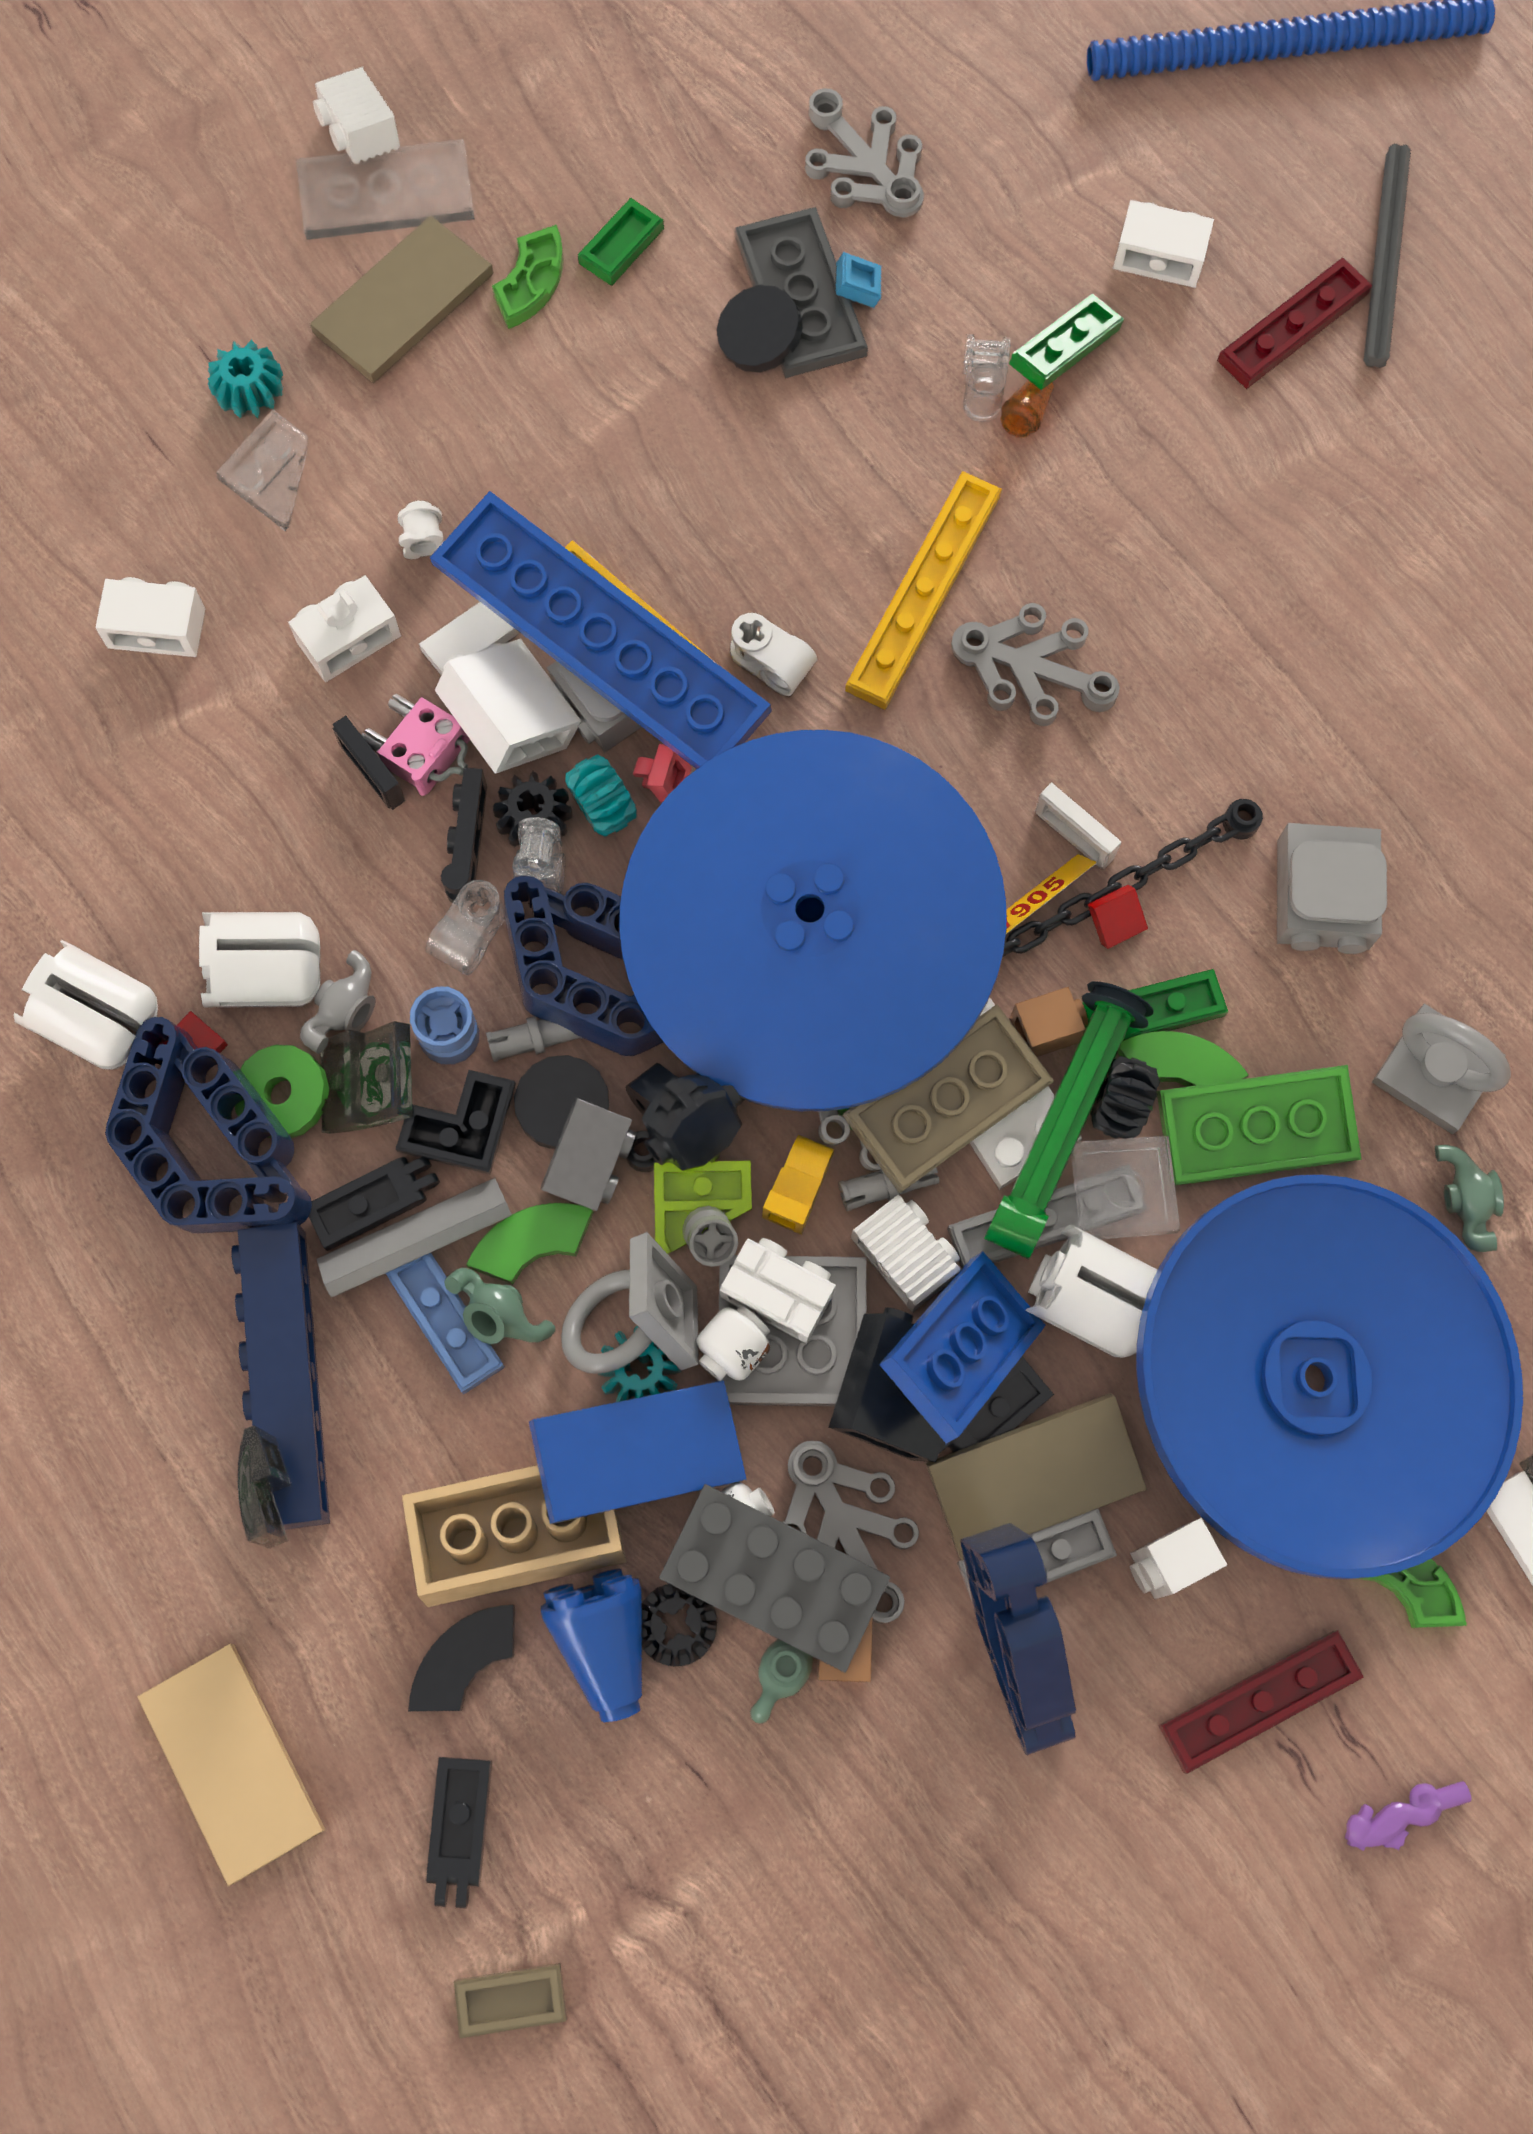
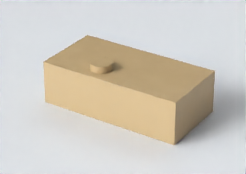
M538 1465L402 1495L417 1594L427 1607L626 1563L616 1509L550 1524Z

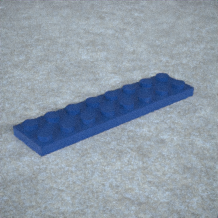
M491 491L484 496L429 557L433 566L696 769L721 753L745 743L772 712L770 703Z

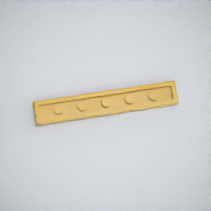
M964 471L961 472L845 686V692L886 710L1001 496V488Z

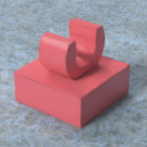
M659 744L654 759L639 757L637 759L633 775L644 778L642 782L643 788L650 789L659 802L662 803L690 775L692 767L665 744Z

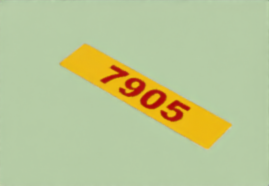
M1077 854L1006 909V934L1083 875L1097 862Z

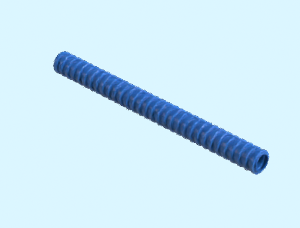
M1432 0L1429 4L1425 1L1419 2L1417 5L1407 3L1404 8L1402 5L1397 4L1391 9L1389 6H1382L1379 11L1375 7L1369 8L1366 12L1364 9H1357L1354 14L1350 10L1344 11L1341 15L1339 12H1331L1329 17L1327 14L1321 13L1318 14L1316 19L1314 15H1306L1304 20L1296 16L1292 18L1291 22L1288 18H1281L1278 23L1276 20L1271 19L1267 21L1266 25L1263 21H1256L1253 26L1251 23L1246 22L1241 25V28H1239L1238 24H1231L1228 29L1221 25L1215 31L1212 27H1205L1203 32L1195 28L1192 29L1190 34L1187 30H1180L1178 35L1170 31L1166 33L1165 37H1163L1162 33H1155L1153 38L1145 34L1140 37V40L1136 36H1130L1127 41L1120 37L1116 38L1115 43H1112L1111 39H1104L1102 44L1095 40L1090 42L1087 49V69L1091 79L1099 81L1101 76L1108 80L1112 79L1114 74L1118 78H1124L1126 73L1133 77L1137 76L1139 71L1143 75H1149L1152 70L1157 74L1162 73L1164 68L1169 72H1174L1177 67L1180 70H1187L1190 65L1194 69H1199L1202 64L1205 67H1213L1215 62L1219 66H1225L1227 61L1230 64H1238L1240 59L1244 63H1250L1253 58L1256 61H1263L1265 56L1269 60H1275L1278 55L1281 58H1288L1291 53L1294 57H1300L1303 52L1306 55H1313L1315 51L1319 54H1325L1328 49L1330 52H1338L1340 48L1344 51H1350L1353 46L1355 49H1363L1366 45L1369 48H1375L1378 43L1380 46H1388L1391 42L1394 45H1400L1403 40L1405 43H1413L1416 39L1419 42H1425L1428 37L1430 40H1438L1440 37L1450 39L1453 35L1455 37H1463L1465 34L1475 36L1478 32L1480 34H1488L1495 20V5L1493 0H1443L1442 2Z

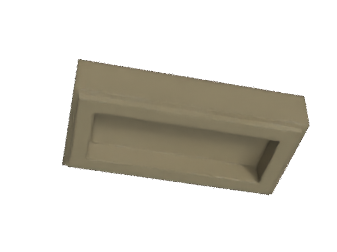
M561 1963L454 1981L459 2038L547 2025L567 2020Z

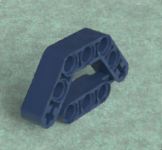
M521 875L513 878L507 883L504 890L505 921L525 1009L537 1018L556 1023L572 1031L575 1035L623 1056H635L664 1043L647 1020L637 1002L635 994L628 996L562 965L554 925L565 929L573 938L623 960L620 933L616 930L620 926L621 896L590 883H578L570 887L564 896L544 887L540 880L530 875ZM522 902H528V906L532 908V918L525 919ZM587 907L595 911V913L584 917L576 914L574 910ZM529 942H539L545 948L537 952H531L523 946ZM539 984H548L555 990L550 994L540 995L532 989ZM581 1003H590L595 1005L598 1010L592 1014H583L575 1008ZM625 1022H634L642 1030L638 1033L628 1034L621 1031L618 1026Z
M152 1017L145 1020L135 1034L136 1037L133 1040L106 1124L105 1135L111 1148L161 1218L173 1226L197 1234L235 1232L240 1229L297 1222L299 1225L303 1224L310 1215L312 1203L307 1191L301 1188L286 1168L294 1155L292 1138L240 1068L233 1061L214 1049L208 1047L197 1048L189 1033L163 1017ZM162 1040H163V1041H168V1043H167L166 1045H164V1044H160V1045H159V1043H160ZM155 1064H159L161 1068L155 1067ZM218 1065L216 1076L212 1081L206 1083L207 1072L211 1067ZM156 1080L154 1092L145 1098V1091L148 1085ZM185 1083L238 1155L249 1164L257 1177L202 1180L169 1135ZM244 1100L245 1107L242 1114L232 1119L233 1108L237 1103ZM141 1126L142 1131L139 1139L131 1144L133 1131ZM271 1136L272 1145L264 1155L259 1156L258 1148L260 1143L265 1138ZM168 1162L166 1175L157 1181L158 1168L163 1163ZM241 1195L242 1204L240 1209L230 1216V1203L235 1197ZM191 1198H194V1210L189 1216L183 1218L184 1205ZM264 1200H266V1201H268V1202H270V1203H281V1204H279L278 1209H276V1208H273V1207H271V1206L265 1204V1203H264Z
M1011 1523L961 1539L960 1544L977 1623L1024 1753L1029 1755L1075 1739V1729L1070 1715L1076 1713L1061 1627L1049 1598L1044 1596L1037 1599L1035 1587L1047 1584L1046 1570L1036 1543L1030 1535Z

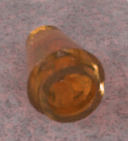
M1027 380L1003 403L1000 421L1003 428L1009 434L1024 438L1040 428L1054 389L1053 382L1040 390Z

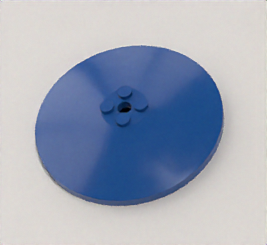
M797 730L753 739L721 753L687 776L665 798L641 833L631 855L622 888L619 932L628 980L639 1006L665 1045L687 1067L701 1076L709 1077L720 1086H733L740 1097L749 1102L793 1111H831L867 1104L899 1092L932 1071L960 1045L984 1010L998 977L1007 928L1006 897L997 856L984 827L960 793L938 772L913 755L875 738L833 730ZM814 898L824 905V913L819 920L805 922L797 916V907L805 899Z
M1296 1175L1263 1182L1223 1200L1201 1215L1188 1227L1168 1251L1148 1290L1140 1317L1136 1357L1139 1398L1146 1426L1157 1454L1183 1497L1209 1525L1243 1551L1268 1564L1290 1572L1317 1578L1356 1579L1382 1576L1400 1572L1424 1563L1448 1549L1465 1536L1482 1518L1496 1498L1508 1475L1516 1453L1521 1430L1523 1379L1517 1343L1502 1300L1474 1255L1437 1218L1415 1203L1374 1184L1340 1176ZM1309 1365L1316 1366L1324 1375V1387L1320 1392L1311 1389L1306 1382L1305 1372Z

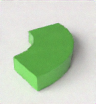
M557 224L518 237L519 256L515 268L505 279L492 285L493 295L508 329L527 321L538 313L550 300L558 286L563 268V250Z
M1159 1031L1140 1034L1123 1041L1117 1052L1119 1056L1129 1059L1133 1057L1146 1062L1148 1066L1156 1068L1160 1082H1177L1186 1087L1246 1079L1249 1076L1242 1065L1224 1049L1208 1040L1187 1033Z
M570 1203L541 1204L518 1211L495 1225L481 1239L472 1252L466 1266L469 1269L513 1285L522 1270L538 1258L554 1254L576 1257L594 1211L585 1206Z
M1432 1559L1400 1572L1377 1577L1357 1578L1375 1581L1392 1591L1405 1607L1411 1628L1467 1626L1461 1599L1454 1584L1441 1565L1438 1566Z

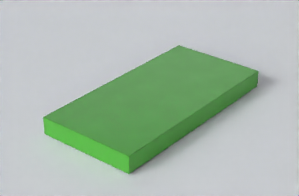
M1348 1065L1157 1091L1170 1186L1362 1160Z

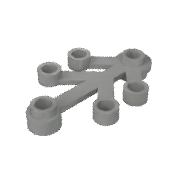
M832 89L815 91L809 100V118L811 122L821 130H830L852 156L829 154L823 149H813L807 153L805 158L806 174L812 179L819 180L825 178L829 172L872 177L878 183V185L857 184L847 177L837 178L831 185L830 196L831 202L836 207L847 208L853 205L855 201L882 204L888 213L897 217H909L916 214L921 209L924 199L923 190L917 179L914 178L915 165L921 159V140L914 135H904L898 140L896 157L900 164L898 174L894 175L886 166L889 138L896 128L895 111L885 106L878 107L873 111L871 116L873 138L870 148L842 117L843 101L839 93ZM879 120H886V121H888L889 123H887V124H881V123H879L878 121H879ZM905 148H912V149H914L915 151H914V152H906V151H904L903 149H905ZM821 162L824 165L814 166L812 163ZM841 190H845V191L849 192V194H847V195H841V194H839V193H837V192H838V191H841Z
M1029 603L1021 608L1017 617L991 627L979 622H968L958 627L953 634L951 642L953 654L964 665L975 666L988 692V704L995 710L1004 711L1009 709L1013 705L1016 689L1010 681L1001 679L994 661L1010 667L1030 706V718L1039 726H1048L1055 721L1059 705L1055 698L1045 695L1037 677L1081 692L1083 704L1095 712H1104L1111 709L1118 697L1119 683L1110 673L1098 671L1089 675L1044 659L1065 649H1079L1085 644L1089 630L1087 624L1081 619H1069L1064 622L1061 631L1019 648L1002 644V642L1022 633L1034 635L1043 629L1046 620L1044 608L1036 603ZM1026 615H1034L1039 619V622L1029 623L1024 617ZM1076 630L1081 634V637L1077 639L1068 636L1067 631ZM975 638L980 640L982 644L972 646L967 642V639ZM1094 684H1104L1109 688V691L1100 692L1094 687ZM1003 690L1009 695V698L1000 700L995 697L994 692ZM1047 706L1052 713L1041 715L1036 708Z
M819 1441L803 1442L791 1452L788 1460V1473L796 1484V1488L786 1520L782 1523L788 1526H796L800 1532L807 1535L803 1524L815 1493L825 1512L817 1540L835 1549L839 1539L848 1556L876 1570L878 1569L857 1529L887 1538L898 1549H908L916 1543L919 1537V1530L913 1520L909 1518H898L895 1520L843 1503L834 1484L865 1492L866 1497L872 1503L884 1504L892 1498L895 1492V1483L888 1474L878 1472L872 1475L838 1464L832 1449ZM806 1459H818L822 1464V1471L815 1476L806 1474L803 1469V1463ZM882 1479L888 1484L889 1493L885 1497L880 1498L872 1494L870 1485L874 1480ZM899 1524H906L912 1530V1539L907 1543L897 1541L894 1536V1529ZM892 1582L887 1583L883 1592L890 1596L892 1607L886 1613H881L875 1609L872 1615L874 1622H892L903 1611V1593Z

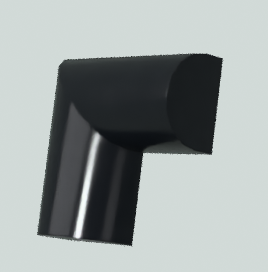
M468 1070L456 1115L413 1104L408 1105L396 1151L491 1174L516 1082Z

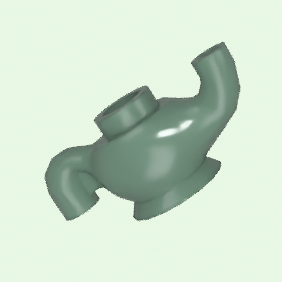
M1436 1145L1435 1156L1437 1161H1447L1455 1167L1453 1183L1444 1186V1201L1448 1213H1457L1464 1223L1462 1237L1465 1245L1470 1250L1477 1252L1497 1251L1495 1233L1486 1230V1221L1493 1214L1501 1217L1504 1210L1503 1190L1497 1172L1491 1170L1488 1174L1484 1173L1468 1154L1458 1147Z
M464 1267L456 1269L444 1281L445 1287L449 1292L458 1294L460 1291H464L469 1295V1305L465 1307L463 1312L464 1323L468 1331L483 1343L497 1344L503 1340V1337L539 1343L550 1338L556 1331L554 1324L548 1320H543L539 1325H532L528 1322L523 1310L522 1296L511 1285L484 1283L475 1271Z
M779 1639L768 1646L761 1658L758 1669L763 1692L750 1711V1716L755 1723L763 1724L767 1722L777 1700L793 1696L801 1690L812 1672L813 1656Z

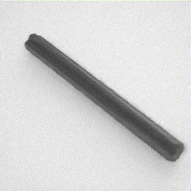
M1397 143L1389 147L1385 157L1372 277L1373 286L1371 288L1364 351L1365 364L1368 367L1375 366L1377 368L1384 367L1390 357L1411 157L1409 146H1400Z

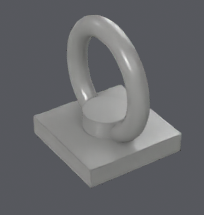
M1424 1003L1415 1015L1405 1021L1402 1028V1036L1374 1077L1372 1083L1453 1135L1460 1129L1482 1092L1498 1091L1508 1084L1511 1070L1505 1057L1506 1055L1488 1038L1472 1027L1444 1016Z
M648 1232L631 1238L630 1270L616 1271L598 1279L578 1296L569 1309L561 1334L564 1355L571 1365L583 1372L592 1374L607 1373L620 1369L635 1360L653 1341L681 1371L698 1365V1346L696 1343L698 1336L697 1286ZM629 1289V1317L638 1328L624 1343L613 1350L600 1354L587 1352L581 1343V1332L588 1315L609 1295Z

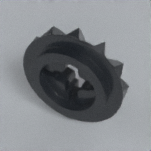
M671 1584L657 1587L642 1601V1648L652 1659L667 1666H685L699 1660L710 1649L717 1631V1618L712 1605ZM688 1604L689 1608L686 1611L688 1615L686 1616L685 1623L696 1634L695 1638L688 1634L684 1636L678 1633L673 1639L670 1638L667 1645H664L663 1641L666 1638L665 1633L668 1627L662 1622V1618L657 1616L658 1611L675 1616L679 1610H683L684 1606Z

